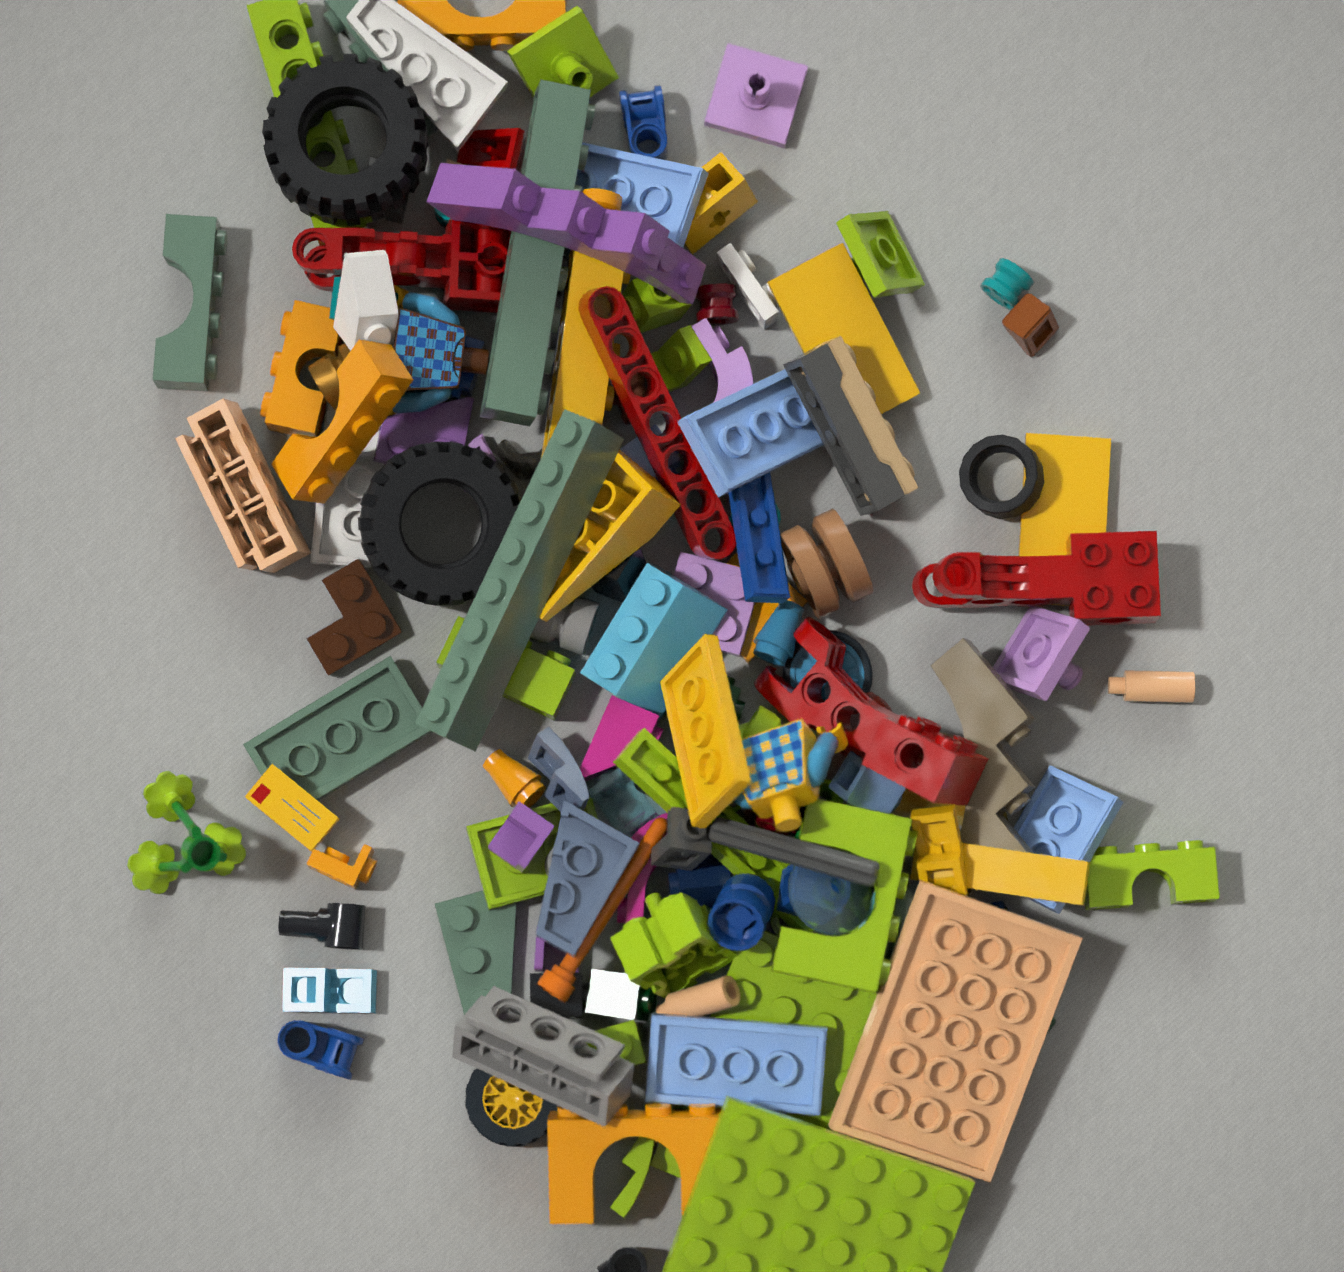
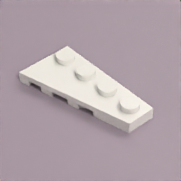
M359 0L346 17L348 24L387 70L394 69L402 76L404 85L411 86L422 111L457 152H459L508 87V81L394 0Z

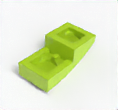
M639 1137L622 1160V1163L635 1171V1173L610 1208L623 1218H626L634 1206L647 1178L654 1151L655 1140Z

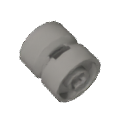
M577 597L547 622L539 617L530 639L549 644L556 638L559 640L561 648L583 656L597 618L600 603L583 597Z

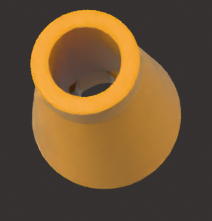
M501 749L494 751L483 764V768L490 774L511 807H515L520 801L530 808L546 790V786L541 782V775L506 755Z

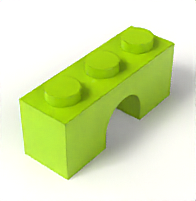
M1203 840L1177 842V850L1162 851L1160 843L1134 845L1135 852L1118 853L1117 846H1103L1097 848L1090 860L1085 910L1128 908L1132 906V885L1135 878L1143 872H1153L1165 879L1170 890L1171 905L1214 902L1220 899L1215 847L1204 848Z

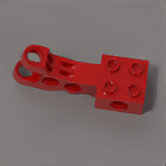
M451 218L446 225L445 234L442 236L419 235L418 232L400 231V233L379 232L369 228H309L299 233L294 239L292 252L293 257L304 270L311 284L319 290L333 291L334 277H341L345 253L385 250L388 254L393 285L443 289V304L450 310L497 313L511 231L478 223L452 220ZM317 240L326 244L316 246L304 258V248L308 243ZM315 274H333V276L324 279L319 278Z
M1157 531L1072 533L1066 541L1067 555L992 556L983 555L980 552L951 553L942 558L938 563L929 564L920 569L913 578L912 589L914 596L921 604L932 608H992L993 606L1024 607L1060 604L1069 605V616L1081 620L1087 626L1156 623L1161 617ZM933 573L934 585L943 594L942 596H933L928 592L926 579L929 574Z
M806 617L793 633V636L817 662L795 689L775 673L776 668L766 666L754 681V686L760 694L789 722L803 719L809 728L816 731L817 727L824 726L826 732L834 730L837 724L841 723L848 740L847 748L855 752L861 750L866 753L861 765L933 803L967 806L988 761V758L976 752L978 745L958 735H954L952 738L939 733L942 726L927 718L918 716L915 719L905 714L900 716L873 702L842 669L846 645L823 624L811 617ZM828 682L831 691L828 699L824 701L821 696V689L824 683ZM858 710L860 722L858 727L853 730L850 718L852 713Z

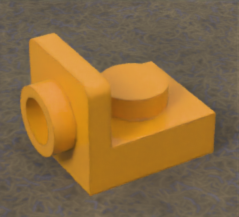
M364 844L352 867L348 865L349 856L327 846L324 853L313 849L307 861V866L356 890L360 881L365 884L368 883L377 865V860L372 858L374 849Z

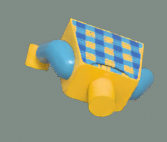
M803 719L743 738L742 743L751 783L733 801L743 809H753L760 818L773 816L775 827L778 831L784 832L797 829L802 824L798 808L817 801L819 798V785L824 782L834 754L844 750L848 745L842 724H837L836 728L829 732H826L824 726L817 727V739Z

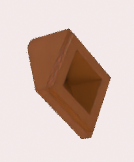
M1030 293L1026 294L1002 320L1004 328L1030 357L1034 356L1059 329L1051 308Z

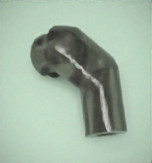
M504 439L494 448L492 453L516 478L527 480L532 479L541 460L542 449L539 452L521 453L507 439Z

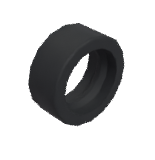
M1003 434L987 436L973 444L964 455L959 470L960 487L967 501L985 515L998 519L1018 517L1030 510L1040 498L1044 485L1043 466L1036 453L1018 438ZM1006 452L1015 455L1022 461L1026 471V480L1024 487L1017 496L1007 501L998 502L988 499L982 494L978 486L977 475L980 466L988 457L995 453Z

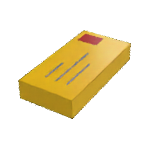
M271 764L245 796L246 799L311 852L313 849H316L340 820L274 764Z

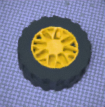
M477 1068L472 1072L465 1091V1106L471 1123L483 1137L503 1146L518 1147L539 1140L548 1133L547 1119L549 1112L557 1111L558 1106Z

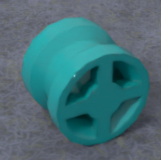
M1000 258L995 264V273L992 277L985 278L980 287L993 301L1006 309L1012 310L1019 302L1018 297L1023 291L1029 290L1034 281L1017 264L1008 259Z

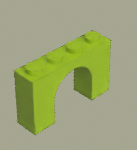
M821 799L805 805L799 840L876 861L879 864L878 878L874 884L875 902L871 915L865 924L847 935L825 936L782 926L779 930L771 972L870 993L877 992L878 984L884 985L887 982L891 960L884 959L887 941L895 943L900 917L893 915L896 898L904 899L909 874L901 872L904 856H913L917 838V831L910 830L912 819Z

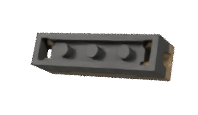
M841 336L823 342L783 364L860 516L877 512L918 489L914 480L915 473L911 463L902 456L894 441L895 433L892 426L887 420L883 419L875 403L876 396L872 387L863 380L856 366V356L852 348L844 343Z

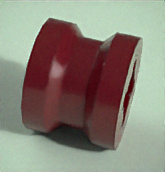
M726 283L699 286L695 297L700 302V310L697 312V323L707 318L711 326L736 323L739 320L738 310L733 306V300L737 296L736 286Z

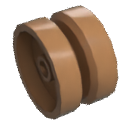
M833 508L813 517L812 531L817 546L808 531L799 525L780 533L783 553L791 576L818 619L839 609L840 598L834 582H836L842 594L853 603L874 592L870 576L860 552L843 520Z

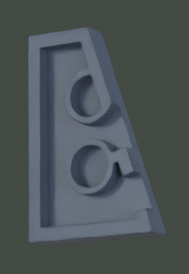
M564 800L536 937L574 958L637 851L639 842Z

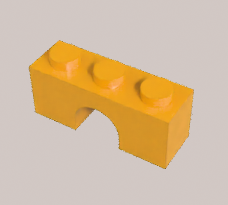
M294 300L292 312L285 311L283 315L280 335L286 337L282 352L275 351L270 376L275 377L272 393L265 392L260 410V416L266 417L265 424L270 431L288 435L293 433L315 437L320 435L327 400L322 392L306 388L300 383V372L303 366L313 358L323 357L327 354L335 357L339 356L338 347L342 345L343 340L333 328L334 320L329 319V307Z

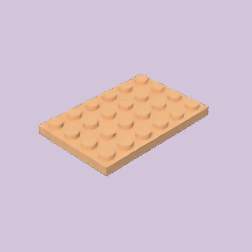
M920 880L890 959L891 965L888 980L884 985H880L828 1127L833 1131L991 1183L1083 938L1068 931Z

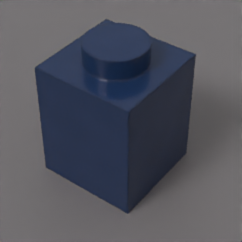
M710 854L692 871L676 869V872L668 873L669 893L673 895L682 892L697 900L701 907L706 905L712 908L721 888L731 878V874L718 859Z

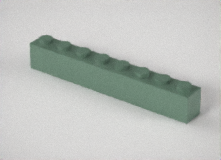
M540 80L534 94L521 170L523 175L540 187L582 192V186L575 185L577 170L584 171L589 146L583 145L582 140L584 129L590 131L594 120L595 105L589 104L591 90ZM511 231L480 417L530 427L537 415L543 416L548 396V390L541 389L543 374L551 373L555 349L548 348L550 332L557 333L562 311L561 308L555 307L557 291L564 292L568 277V267L562 266L564 251L570 252L571 249Z
M564 409L415 724L476 752L624 438L593 420Z

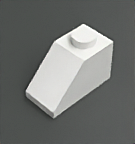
M385 250L345 253L333 328L350 351L359 339L390 344L393 347L399 313L388 254Z

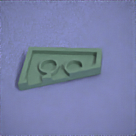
M483 890L435 903L464 1015L481 995L486 996L494 986L512 994L517 903L488 910Z

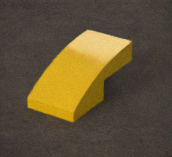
M955 805L912 810L910 819H912L911 825L912 829L917 831L916 849L918 859L916 867L919 881L922 880L968 896L964 856Z

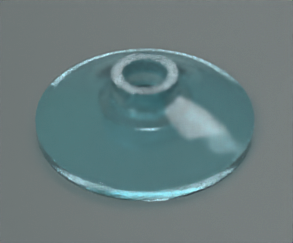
M794 866L790 873L788 895L791 905L797 916L811 929L826 935H842L851 932L864 921L870 907L869 887L798 866ZM831 883L837 886L840 893H837L832 889Z

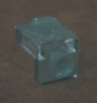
M619 768L603 773L595 781V786L588 790L589 796L599 805L613 827L630 838L642 826L659 816L646 795L636 790L634 782Z

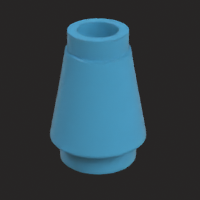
M789 600L785 603H779L753 640L756 644L753 653L770 664L785 666L787 659L793 658L796 646V639L793 633L801 624L804 609Z

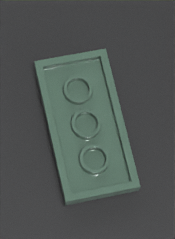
M390 655L243 745L261 775L266 772L271 764H274L319 801L432 733V731L415 724L422 706Z

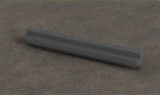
M717 817L711 825L709 839L714 843L867 887H872L878 878L879 864L876 861L722 817Z

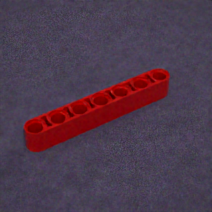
M604 286L587 291L579 301L578 310L580 317L659 483L680 504L674 515L691 550L701 558H726L736 547L733 526L677 423L681 419L680 414L625 298L614 287ZM599 295L606 297L610 302V313L605 319L599 317L594 311V301ZM618 334L624 336L629 343V351L623 358L617 356L612 348L613 339ZM637 373L643 375L647 381V390L641 397L635 395L631 389V380ZM655 412L662 414L666 422L665 430L659 436L654 434L649 426L650 418ZM674 451L679 452L684 460V467L678 474L671 472L668 467V458ZM693 489L698 491L702 497V506L696 513L691 512L686 504V498ZM711 528L716 529L720 535V544L714 551H710L704 541L707 531Z

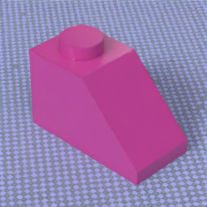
M612 695L580 767L584 780L589 781L619 769L613 761L641 729L645 728L659 741L664 730L657 726L659 715Z

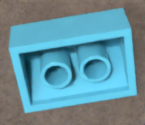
M647 563L580 673L615 696L657 714L659 719H662L666 712L660 681L704 634L713 635L728 609L660 566Z

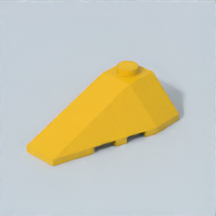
M620 449L540 615V619L545 622L652 539L680 506L677 500L658 480Z

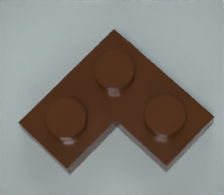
M359 558L322 579L343 617L306 639L329 676L402 633Z

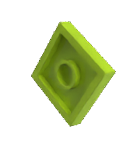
M575 6L507 50L533 99L540 80L591 90V97L619 79L586 15L578 6Z
M888 211L848 214L836 222L853 256L851 259L861 279L865 280L874 298L913 293L925 285Z

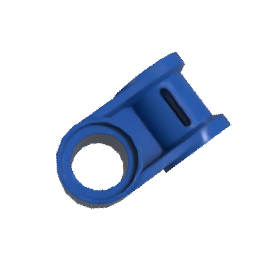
M661 85L654 86L652 91L628 94L626 90L619 91L624 129L626 128L630 153L666 160V115ZM645 140H653L660 146L653 153L641 152L637 147Z
M294 1020L281 1028L278 1033L277 1042L279 1049L285 1056L312 1065L314 1069L351 1080L353 1074L350 1072V1068L357 1047L363 1045L365 1039L330 1027L326 1029L305 1021ZM294 1028H303L310 1036L308 1048L300 1053L290 1051L286 1044V1036ZM341 1044H344L343 1049H342V1052H341V1055H340V1058H339V1061H338V1063L336 1064V1063H335V1060H336V1057H337V1054H338L340 1045H341Z

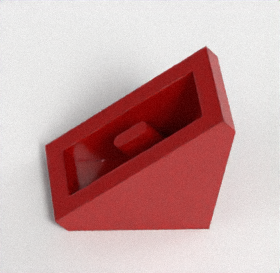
M521 128L475 130L459 150L456 162L463 165L516 169L521 173L526 146L525 130Z

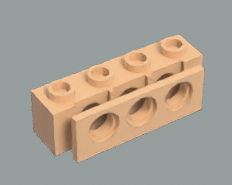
M223 398L187 417L186 419L195 437L181 435L175 439L237 567L254 570L259 567L260 571L275 573L311 554L239 404ZM208 456H210V459L215 467L213 469L207 459ZM227 493H228V496H229V498H230V500H231V502H232V504H233L232 506H230V504H229V502H228V500H227V498H226V496H225V494H227ZM245 531H246V533H247V535H248V537H249V539H250V541H251L250 544L248 543V541H247V539H246V537H245V535H244V533H243V532H245Z

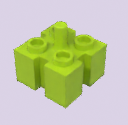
M657 892L648 895L645 898V903L652 917L648 920L645 917L634 918L623 926V930L611 937V941L630 982L644 989L651 986L654 994L666 998L670 993L697 984L696 978L706 972L713 974L733 961L734 957L738 956L735 950L727 949L718 944L710 934L708 918L712 908L706 905L701 907L697 900L682 892L667 896L664 899Z

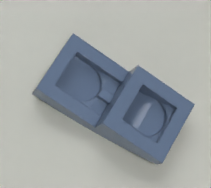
M548 726L536 735L528 759L550 780L545 797L560 812L562 811L564 800L584 811L589 800V793L583 774L569 749Z

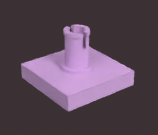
M727 43L704 126L785 148L808 66Z
M1030 606L993 668L1011 690L1047 701L1057 683L1063 689L1071 690L1080 682L1083 674L1082 668L1073 664L1071 660L1090 627L1079 619L1040 607Z

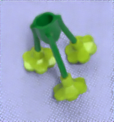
M164 771L157 776L156 782L148 784L143 791V796L148 802L146 811L150 817L155 819L163 817L169 822H175L180 819L188 830L189 836L182 843L181 855L183 858L180 861H174L175 853L169 845L163 844L158 846L154 841H144L140 844L138 853L131 855L127 863L128 869L133 873L132 883L138 890L149 889L154 894H162L168 889L169 882L178 878L179 871L188 873L192 868L206 872L214 870L218 875L226 876L233 871L235 864L243 862L246 857V850L240 844L242 834L236 827L225 828L218 822H212L206 826L205 832L202 833L200 827L191 819L186 810L193 807L196 798L191 792L193 782L187 775L175 776L171 771Z

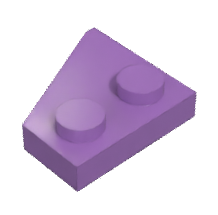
M465 397L440 403L423 412L400 413L387 416L380 426L373 461L386 464V461L394 455L418 444L454 442L465 445L474 398Z

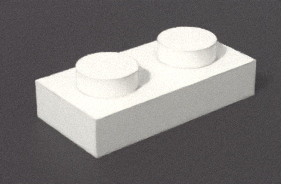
M731 243L717 251L716 263L730 283L736 286L737 293L763 330L776 322L779 313L776 308L778 304L768 285L765 284L761 287L752 274L756 271V268L744 250L737 253Z

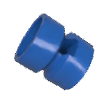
M747 873L735 875L725 882L708 918L710 934L718 944L727 949L740 951L747 950L758 943L775 906L774 893L769 884L760 877Z

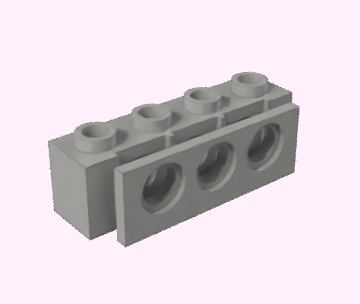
M494 986L486 996L481 995L455 1025L453 1058L604 1127L631 1093L634 1064L619 1057L624 1051V1044ZM510 1008L518 1010L521 1014L513 1013ZM547 1025L554 1026L559 1030V1033L551 1030ZM586 1043L595 1045L597 1050L590 1048Z

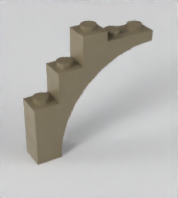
M962 638L930 665L950 695L962 724L964 738L977 744L976 752L988 758L973 794L965 807L963 823L960 829L961 842L1034 853L1003 814L1008 811L1010 815H1013L1022 809L1031 800L1028 793L1035 786L1003 747L1006 744L1014 747L1023 741L1031 733L1028 726L1036 719L972 641ZM967 888L968 897L978 889Z

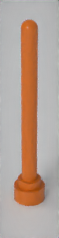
M656 818L641 839L637 851L576 956L573 958L566 954L559 966L554 964L551 971L546 969L537 982L539 987L560 1001L566 1003L575 990V987L572 985L576 978L573 975L651 857V849L667 833V820L665 818Z

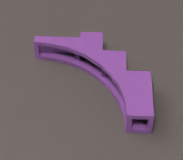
M440 163L426 201L452 220L478 223L514 231L600 260L656 287L680 303L693 304L706 268V264L669 239L670 231L646 213L605 209L581 191L542 188L516 169Z

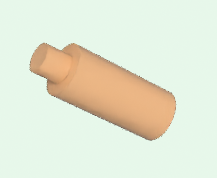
M1125 670L1123 677H1108V694H1123L1124 701L1193 703L1195 697L1194 672Z
M727 975L668 994L665 998V1003L656 1006V1013L706 1016L737 1006L740 1002V990L736 981Z

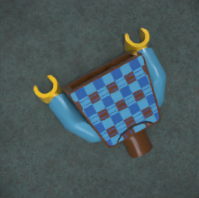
M396 285L393 286L395 293L399 295L397 300L399 315L393 348L410 373L413 381L388 416L395 415L396 413L423 412L448 400L452 390L459 388L461 372L486 375L489 350L464 347L466 328L460 326L458 315L436 297L409 292Z

